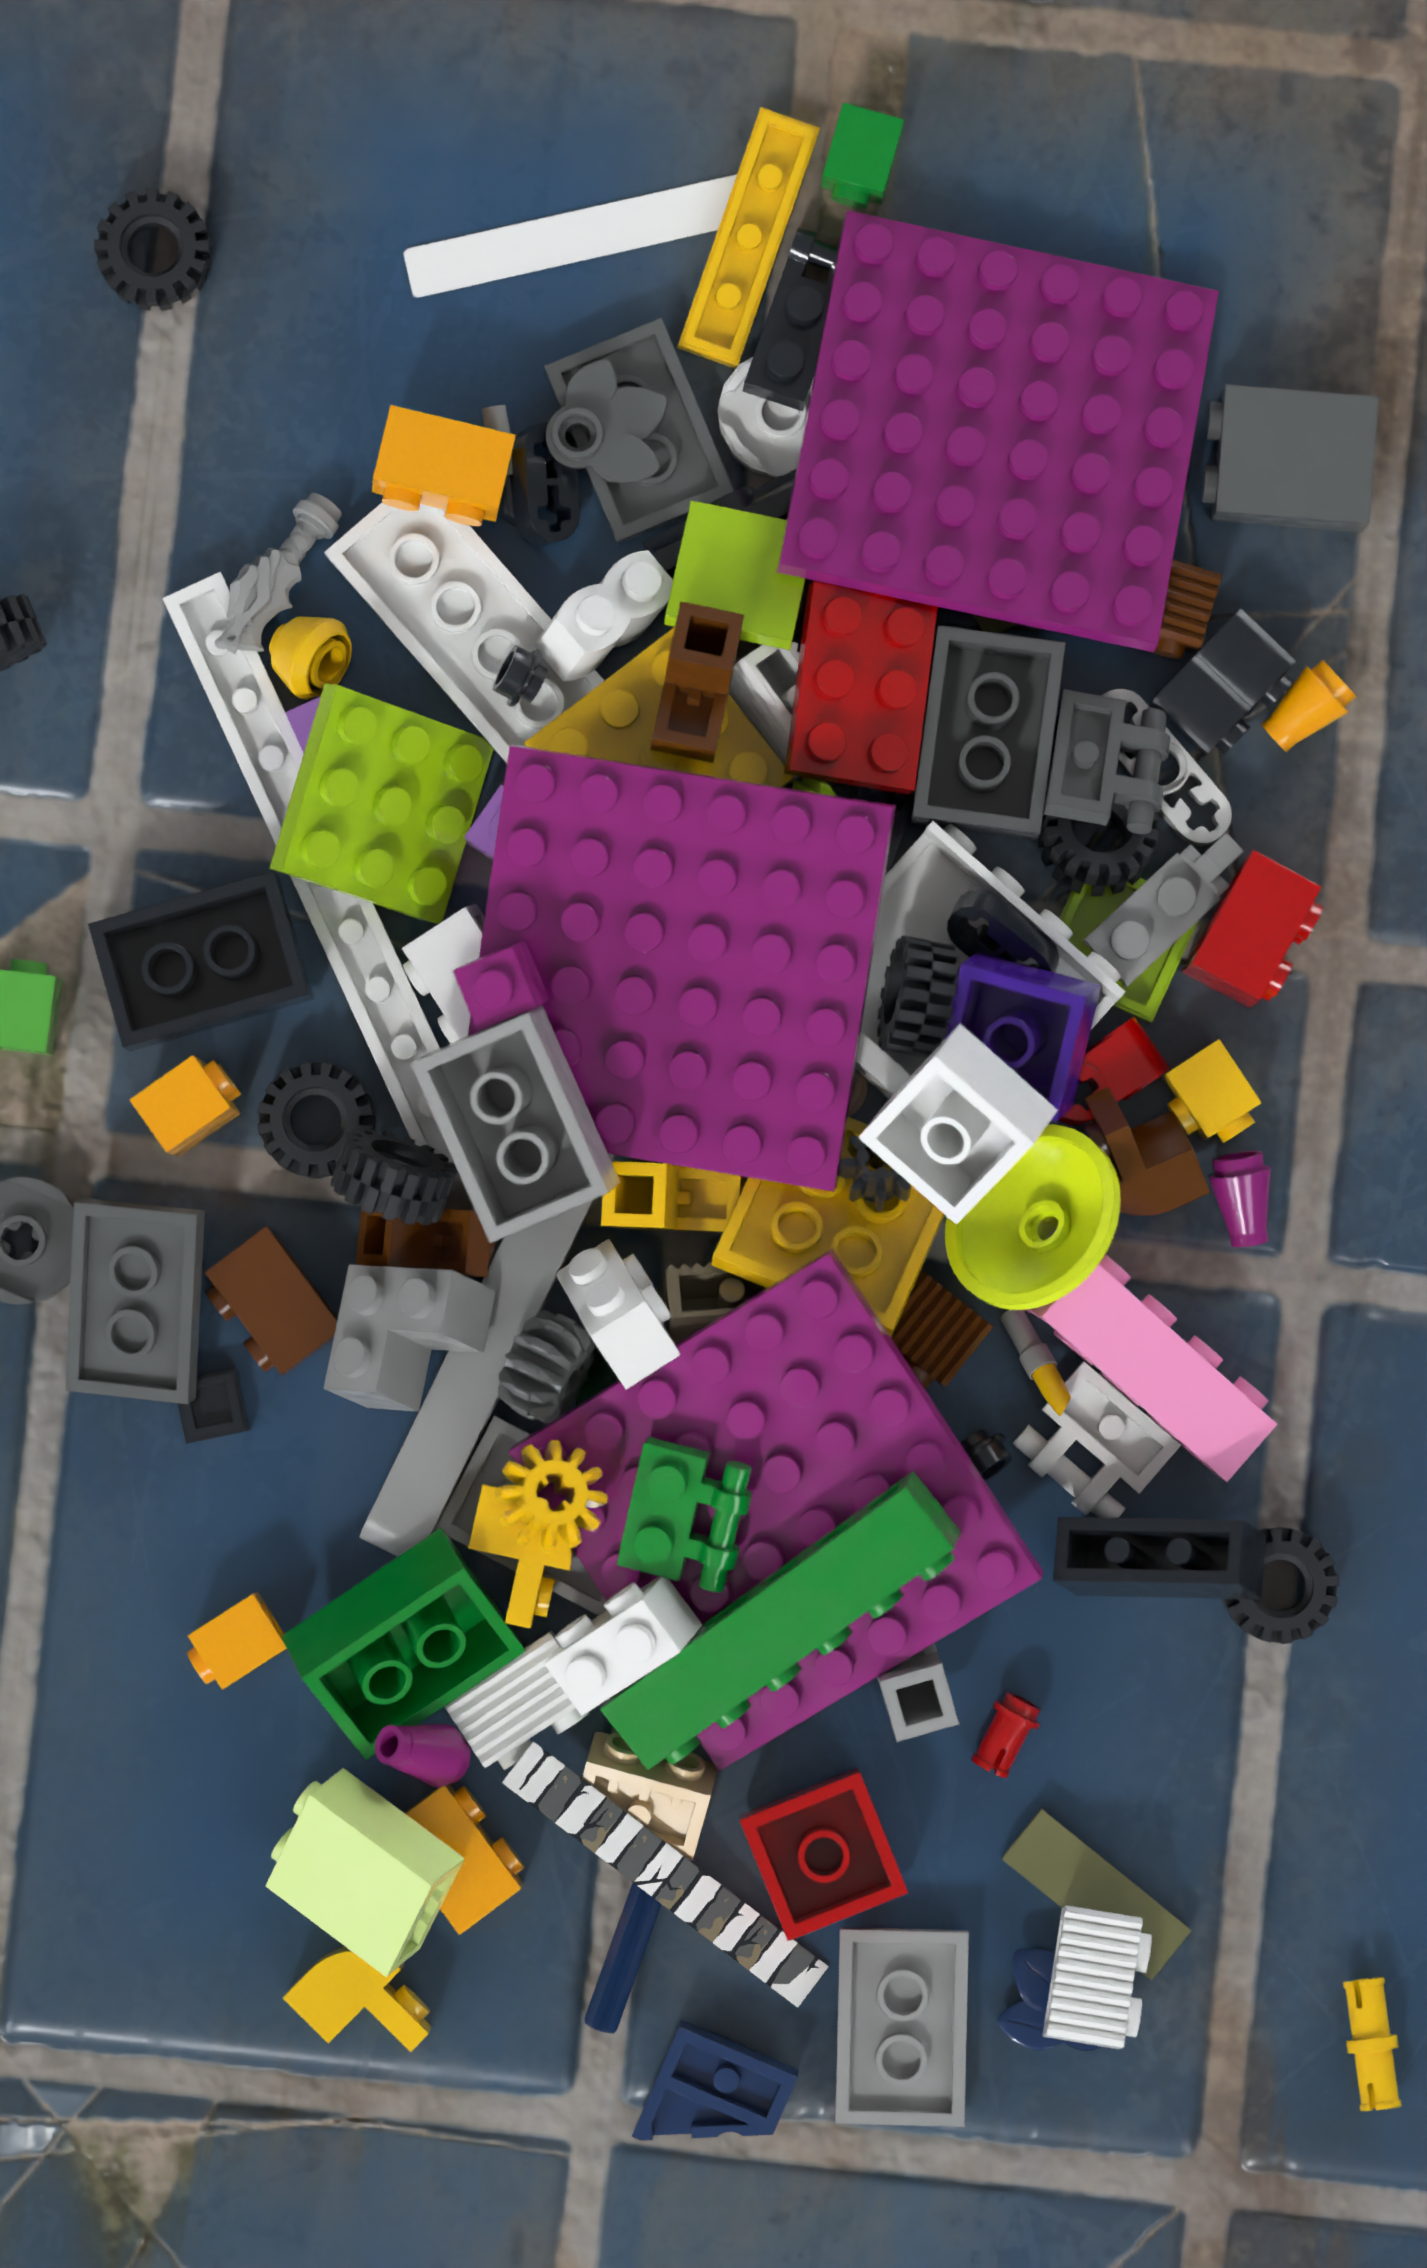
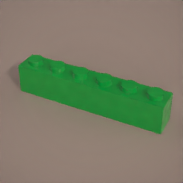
M912 1471L703 1623L680 1653L607 1699L600 1710L647 1770L664 1758L673 1765L690 1754L701 1743L697 1735L711 1724L716 1722L723 1729L741 1717L752 1705L747 1698L766 1685L771 1692H774L791 1681L802 1670L798 1661L816 1648L822 1656L837 1648L853 1633L849 1625L867 1611L874 1619L892 1608L904 1596L900 1588L914 1577L920 1575L924 1581H928L942 1572L955 1559L951 1551L955 1548L961 1531L916 1473Z

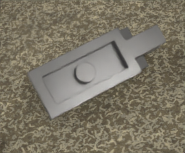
M1227 833L1202 856L1190 844L1180 855L1176 853L1082 942L1091 951L1096 952L1107 960L1121 975L1119 981L1127 988L1221 900L1219 896L1230 885L1220 874L1244 851Z

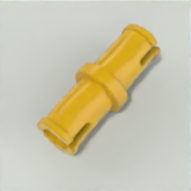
M1384 1977L1343 1982L1352 2039L1346 2040L1347 2053L1354 2054L1361 2103L1359 2104L1360 2111H1372L1374 2108L1376 2110H1384L1402 2106L1398 2094L1392 2050L1399 2046L1397 2034H1390Z

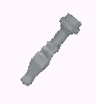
M311 493L306 500H300L293 509L297 524L289 534L290 537L284 541L279 550L268 548L264 555H256L252 563L243 566L237 578L230 584V598L226 614L229 623L223 634L215 640L217 648L227 649L233 654H236L237 650L264 652L261 645L263 628L276 614L292 608L289 600V591L295 583L301 581L299 564L305 557L306 551L310 550L317 539H331L339 528L337 522L342 514L334 503L317 493Z

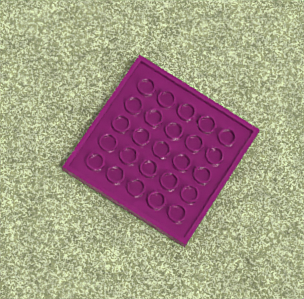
M847 210L841 232L777 573L1154 652L1160 636L1219 291Z
M515 744L510 745L479 958L526 940L550 999L542 1004L608 1154L833 1192L837 1189L839 1163L842 1157L895 805ZM471 1015L468 1036L478 1032Z
M833 1248L676 1344V1348L680 1352L678 1357L628 1389H625L620 1380L616 1381L564 1413L556 1420L514 1444L508 1451L515 1463L525 1467L521 1453L524 1447L530 1444L538 1449L545 1461L547 1444L551 1440H558L562 1447V1461H567L568 1457L577 1448H581L586 1454L577 1469L582 1474L591 1468L599 1467L603 1476L594 1484L587 1486L588 1490L606 1493L608 1496L607 1503L597 1508L586 1507L598 1517L600 1525L594 1531L585 1530L577 1525L581 1535V1543L572 1549L606 1601L633 1582L641 1589L659 1577L616 1565L641 1452L647 1437L710 1452L706 1478L722 1481L726 1462L737 1461L749 1465L752 1469L747 1489L752 1492V1498L748 1514L741 1515L735 1539V1544L740 1548L736 1568L728 1570L724 1591L712 1592L701 1588L699 1581L703 1564L691 1558L686 1559L684 1572L679 1581L669 1579L701 1624L708 1621L912 1471L916 1473L961 1531L955 1548L951 1551L955 1559L942 1572L928 1581H924L920 1575H917L900 1588L904 1596L884 1614L873 1619L867 1611L849 1625L853 1633L837 1648L823 1656L816 1648L798 1661L802 1670L783 1687L771 1692L765 1685L747 1698L752 1705L736 1721L723 1729L714 1722L700 1732L697 1736L701 1740V1745L719 1771L1039 1581L1044 1573ZM548 1481V1484L540 1492L536 1491L538 1498L546 1499L548 1506L553 1510L563 1501H566L565 1495L555 1493L553 1482ZM699 1503L693 1532L710 1536L716 1509L711 1505Z

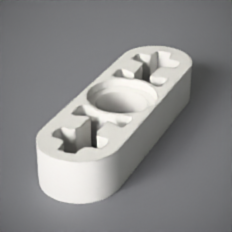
M1114 689L1102 695L1126 700V706L1129 705L1135 711L1130 720L1132 725L1140 726L1142 711L1150 708L1138 694L1131 690ZM1166 727L1165 733L1170 736L1169 752L1177 759L1179 773L1172 783L1162 786L1163 798L1176 793L1184 785L1188 777L1192 776L1199 786L1190 789L1188 794L1200 806H1204L1209 802L1216 806L1218 811L1212 817L1216 829L1211 832L1203 826L1196 828L1194 831L1190 829L1186 821L1192 813L1181 798L1173 808L1162 799V807L1159 813L1185 842L1195 846L1210 845L1219 840L1229 828L1232 817L1230 804L1223 793ZM1119 752L1118 765L1128 777H1133L1136 758L1129 759L1124 752Z

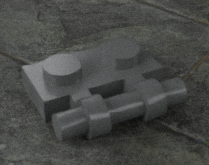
M1063 689L1059 701L1043 814L1107 825L1111 815L1112 803L1121 804L1129 810L1127 829L1136 834L1150 833L1152 831L1154 813L1159 812L1162 807L1163 787L1158 784L1161 762L1165 761L1169 755L1170 736L1165 733L1166 712L1156 708H1148L1142 711L1140 726L1123 723L1126 700ZM1119 752L1131 753L1136 758L1133 777L1116 775Z

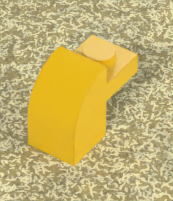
M611 1161L620 1183L609 1193L602 1195L601 1226L664 1231L724 1232L745 1186L746 1177L667 1163Z
M483 1484L468 1548L519 1559L505 1623L531 1628L535 1615L547 1617L555 1579L543 1577L545 1567L551 1566L570 1571L573 1561V1549L564 1543L559 1532L556 1547L551 1553L542 1551L540 1545L541 1532L536 1531L534 1537L526 1545L517 1542L518 1534L526 1524L521 1518L513 1524L506 1526L502 1525L500 1521V1516L508 1509L515 1507V1503L497 1500L495 1498V1491L499 1486ZM548 1506V1510L554 1512V1510L550 1506Z
M347 1947L336 1949L320 1958L283 1997L328 2044L364 2007L410 2052L429 2034L432 2028L424 2019L430 2013L425 2003L407 1986L402 1985L396 1991L388 1983L402 1969L405 1963L385 1977Z

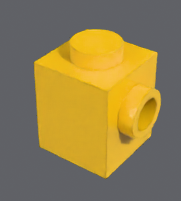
M1220 1039L1161 1077L1175 1098L1167 1103L1169 1111H1173L1187 1136L1197 1131L1204 1141L1217 1133L1221 1141L1225 1143L1255 1123L1249 1111L1260 1105L1261 1101Z

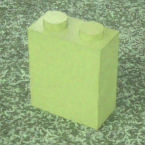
M343 1768L323 1784H320L318 1781L312 1782L298 1798L293 1812L299 1817L294 1827L290 1828L281 1837L271 1854V1858L277 1863L267 1881L266 1887L387 1977L421 1948L465 1858Z

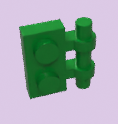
M647 1437L641 1452L616 1565L679 1581L684 1572L686 1559H695L703 1564L699 1586L708 1591L723 1592L728 1570L735 1569L740 1548L735 1544L741 1515H746L749 1512L752 1492L747 1487L752 1468L745 1463L728 1461L726 1462L722 1481L706 1478L710 1452ZM699 1503L711 1505L716 1509L710 1536L693 1532Z

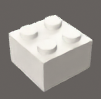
M959 1024L883 1105L859 1136V1139L957 1224L1036 1142L1058 1110L964 1026Z

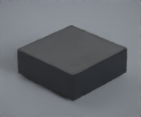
M238 1368L197 1376L196 1399L189 1404L178 1403L186 1444L250 1431Z

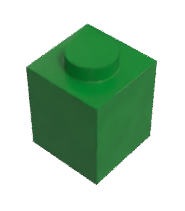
M843 102L822 174L821 188L832 191L830 197L832 200L858 209H866L869 202L882 205L902 137L904 119Z

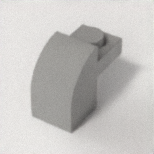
M935 1643L885 1673L878 1675L877 1679L897 1742L959 1724Z

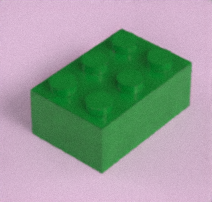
M442 1528L430 1534L281 1636L302 1680L365 1759L375 1754L376 1738L384 1727L388 1725H418L526 1651L512 1625L505 1623L506 1614Z

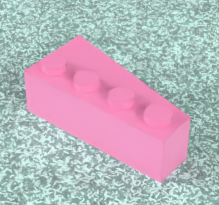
M1106 1254L1087 1279L1073 1291L1047 1305L1025 1309L1029 1314H1034L1054 1328L1053 1335L1087 1363L1090 1365L1094 1364L1101 1370L1100 1375L1133 1404L1136 1406L1140 1405L1147 1411L1146 1415L1181 1444L1188 1453L1210 1472L1225 1482L1231 1479L1277 1426V1423L1262 1411L1269 1400L1241 1376L1234 1384L1216 1369L1223 1359L1195 1335L1188 1343L1185 1342L1170 1328L1177 1318L1150 1294L1141 1302L1124 1286L1131 1279V1276Z

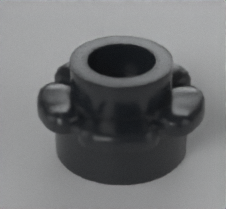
M515 645L505 658L495 678L492 690L508 698V706H515L520 698L530 703L538 694L548 672L547 668L539 664L541 652L537 649L529 652Z
M982 1429L965 1438L960 1444L986 1482L1003 1470L1011 1461L1012 1456L1003 1445L1006 1441L1004 1434L997 1433L989 1437L987 1432Z

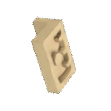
M595 1732L582 1779L684 1857L693 1860L717 1773L715 1764L704 1761L699 1755L691 1752L673 1765L664 1758L647 1770L619 1733Z

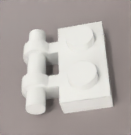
M1082 1361L1064 1382L1071 1395V1399L1062 1415L1059 1417L1048 1402L1041 1409L1060 1426L1049 1440H1046L1028 1424L1012 1444L1030 1459L1028 1466L1041 1478L1047 1473L1074 1497L1071 1503L1084 1515L1091 1511L1098 1518H1119L1126 1508L1112 1497L1108 1490L1121 1478L1140 1494L1181 1444L1087 1363ZM1075 1440L1103 1463V1466L1092 1478L1064 1455Z

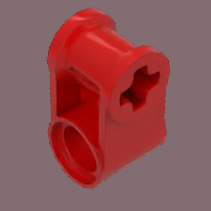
M1134 1016L1088 1048L1089 1052L1084 1056L1078 1085L1086 1082L1092 1090V1093L1089 1095L1109 1087L1116 1102L1121 1099L1125 1101L1170 1070L1171 1067ZM1080 1104L1072 1106V1109L1058 1121L1067 1125H1081L1091 1121L1093 1117L1089 1109L1085 1111Z

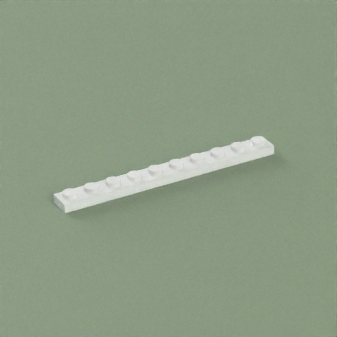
M218 572L164 597L163 601L271 836L277 845L304 753L258 651L237 650L236 654H233L227 649H219L215 646V640L223 634L229 623L226 614L230 590L222 573ZM290 876L410 1138L415 1140L414 1144L418 1146L426 1144L435 1149L433 1154H444L449 1158L448 1162L454 1163L411 1066L412 1062L425 1054L439 1049L440 1046L375 905Z

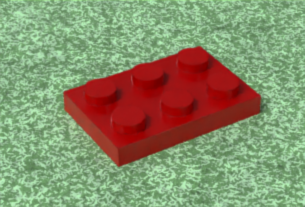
M813 581L808 586L784 774L903 794H910L915 791L937 606Z

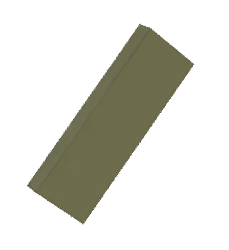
M1041 1807L1001 1856L1003 1861L1061 1908L1067 1905L1143 1918L1141 1933L1151 1934L1152 1941L1147 1971L1142 1974L1151 1981L1192 1931Z

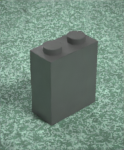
M1226 384L1221 393L1220 402H1209L1206 439L1217 440L1215 465L1205 464L1201 502L1212 503L1211 521L1363 532L1370 523L1379 396Z

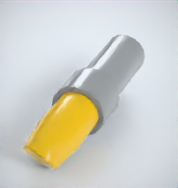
M1008 1310L1001 1316L1000 1320L1020 1354L1019 1360L1028 1377L1035 1381L1045 1400L1060 1417L1068 1405L1071 1395L1056 1368L1058 1364L1047 1344L1041 1342L1025 1311Z

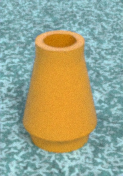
M1322 659L1312 669L1306 665L1275 710L1261 726L1287 752L1296 743L1349 713L1346 706L1357 696Z

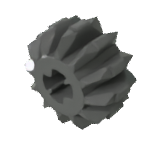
M546 1310L527 1320L520 1335L514 1337V1344L511 1350L505 1355L506 1362L499 1373V1399L511 1406V1409L515 1410L516 1413L535 1421L537 1419L546 1424L551 1423L568 1412L571 1402L579 1398V1391L583 1383L588 1379L589 1367L594 1362L593 1351L595 1349V1342L590 1337L588 1331L577 1324V1321L561 1313L556 1315Z

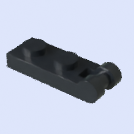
M798 227L742 392L803 412L813 384L839 246L817 240L816 232ZM807 263L830 271L826 284L803 277Z

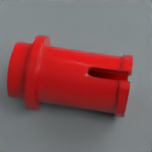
M1008 1691L1002 1701L995 1700L993 1707L997 1712L978 1749L970 1759L989 1772L992 1768L995 1770V1775L1006 1779L1031 1728L1038 1730L1041 1724L1036 1720L1041 1709L1032 1702Z

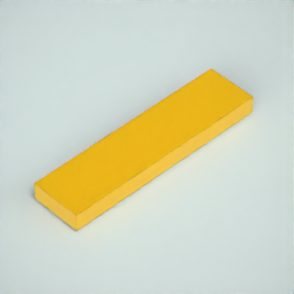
M760 107L677 349L734 369L738 367L819 134V127Z

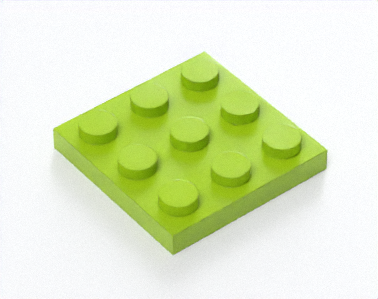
M325 683L270 869L429 923H441L465 847L466 840L464 836L471 827L494 748L483 737L348 688Z

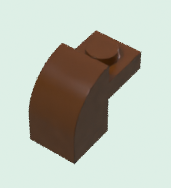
M680 602L650 750L714 763L744 614Z
M1109 1087L1085 1097L1094 1122L1084 1126L1087 1137L1106 1153L1115 1168L1120 1187V1212L1135 1216L1157 1215L1176 1209L1210 1193L1194 1149L1173 1111L1130 1129Z
M361 1205L356 1265L453 1270L464 1276L487 1277L488 1263L494 1251L495 1241L489 1242L476 1211L444 1209L439 1222L434 1223L431 1221L430 1225H422L415 1220L414 1225L404 1224L397 1217L394 1218V1221L384 1219L383 1214L376 1211L370 1214L363 1211V1205Z

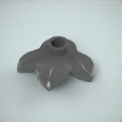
M608 359L590 363L573 375L567 387L566 406L559 409L551 417L547 425L546 442L551 455L562 465L576 469L590 466L602 478L612 483L625 484L647 479L659 471L660 465L655 454L643 441L649 438L659 425L664 415L667 399L664 395L643 387L617 388L614 368ZM576 426L583 427L590 433L589 442L581 448L570 446L565 439L567 432Z

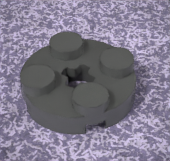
M15 1177L0 1181V1302L24 1305L47 1301L70 1284L74 1205L63 1191L48 1182L30 1177ZM26 1222L34 1227L32 1237L39 1241L34 1253L25 1251L21 1259L17 1260L10 1256L12 1245L4 1241V1236L8 1229L19 1231L23 1223Z

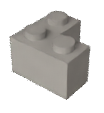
M349 1264L323 1389L366 1408L419 1412L431 1350L484 1353L496 1291L453 1270Z

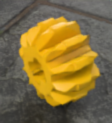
M551 1440L547 1444L545 1461L538 1449L530 1444L524 1447L521 1453L525 1467L509 1461L502 1469L506 1478L516 1485L500 1486L495 1491V1498L497 1500L515 1503V1507L508 1509L500 1516L502 1525H511L521 1518L526 1525L519 1532L517 1542L526 1545L534 1537L536 1531L541 1532L540 1545L542 1551L546 1553H551L555 1549L558 1532L569 1548L578 1546L581 1543V1535L577 1525L588 1531H594L600 1525L598 1517L586 1507L597 1508L607 1503L608 1496L606 1493L588 1490L587 1486L594 1484L603 1476L599 1467L591 1468L583 1474L577 1469L586 1454L581 1448H577L568 1457L567 1461H562V1447L558 1440ZM548 1481L554 1483L555 1493L565 1495L566 1501L559 1504L554 1509V1512L548 1510L547 1500L537 1498L536 1491L540 1492L548 1484Z

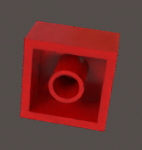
M1253 850L1240 864L1230 883V887L1222 897L1182 973L1248 1009L1258 1003L1261 998L1270 1001L1280 991L1293 966L1292 962L1284 959L1291 943L1293 942L1300 946L1303 940H1307L1324 909L1322 905L1314 902L1322 887Z
M858 1767L739 1815L740 1823L788 1941L908 1893Z

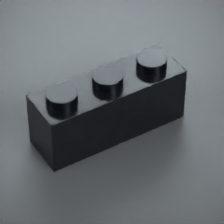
M1058 1517L1053 1581L1077 1596L1262 1599L1266 1535L1244 1520Z

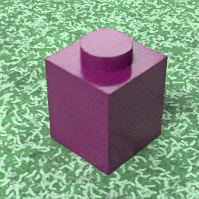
M526 940L452 970L477 1031L537 1008L550 1000Z

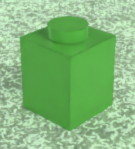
M10 959L9 970L0 969V1050L54 1055L63 980L56 976L47 975V963Z

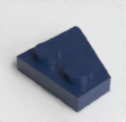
M681 2020L636 2123L632 2137L643 2141L653 2140L654 2135L691 2134L692 2138L718 2137L726 2132H735L741 2136L773 2135L797 2081L799 2070Z

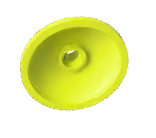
M1048 1124L1028 1151L957 1224L946 1217V1252L949 1263L958 1280L967 1290L982 1301L1009 1310L1041 1307L1064 1297L1077 1288L1101 1262L1117 1228L1121 1203L1120 1187L1111 1160L1094 1141L1083 1133L1069 1127ZM1055 1228H1057L1054 1234L1050 1237L1052 1231Z

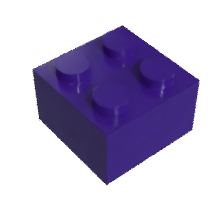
M977 952L961 964L956 984V996L953 997L951 1006L953 1007L952 1017L948 1019L947 1023L948 1031L946 1038L959 1024L964 1026L1058 1110L1051 1119L1057 1122L1073 1106L1101 985Z

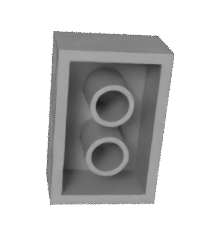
M542 1005L425 1054L411 1063L490 1243L607 1194L620 1183Z

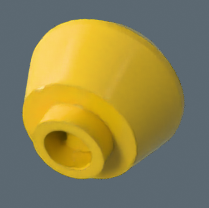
M296 617L288 623L279 626L274 632L269 645L271 664L277 675L296 697L303 700L320 697L324 684L338 685L349 666L352 644L347 629L341 621L335 618Z

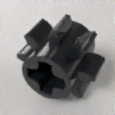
M852 1134L849 1137L848 1151L853 1158L840 1160L838 1171L839 1177L853 1178L849 1199L853 1202L862 1197L867 1201L874 1202L877 1211H882L885 1201L890 1200L894 1196L906 1202L911 1191L909 1182L860 1140L858 1136ZM868 1164L876 1170L874 1172L869 1170ZM885 1164L889 1166L891 1169L890 1171H888L886 1168L882 1166Z

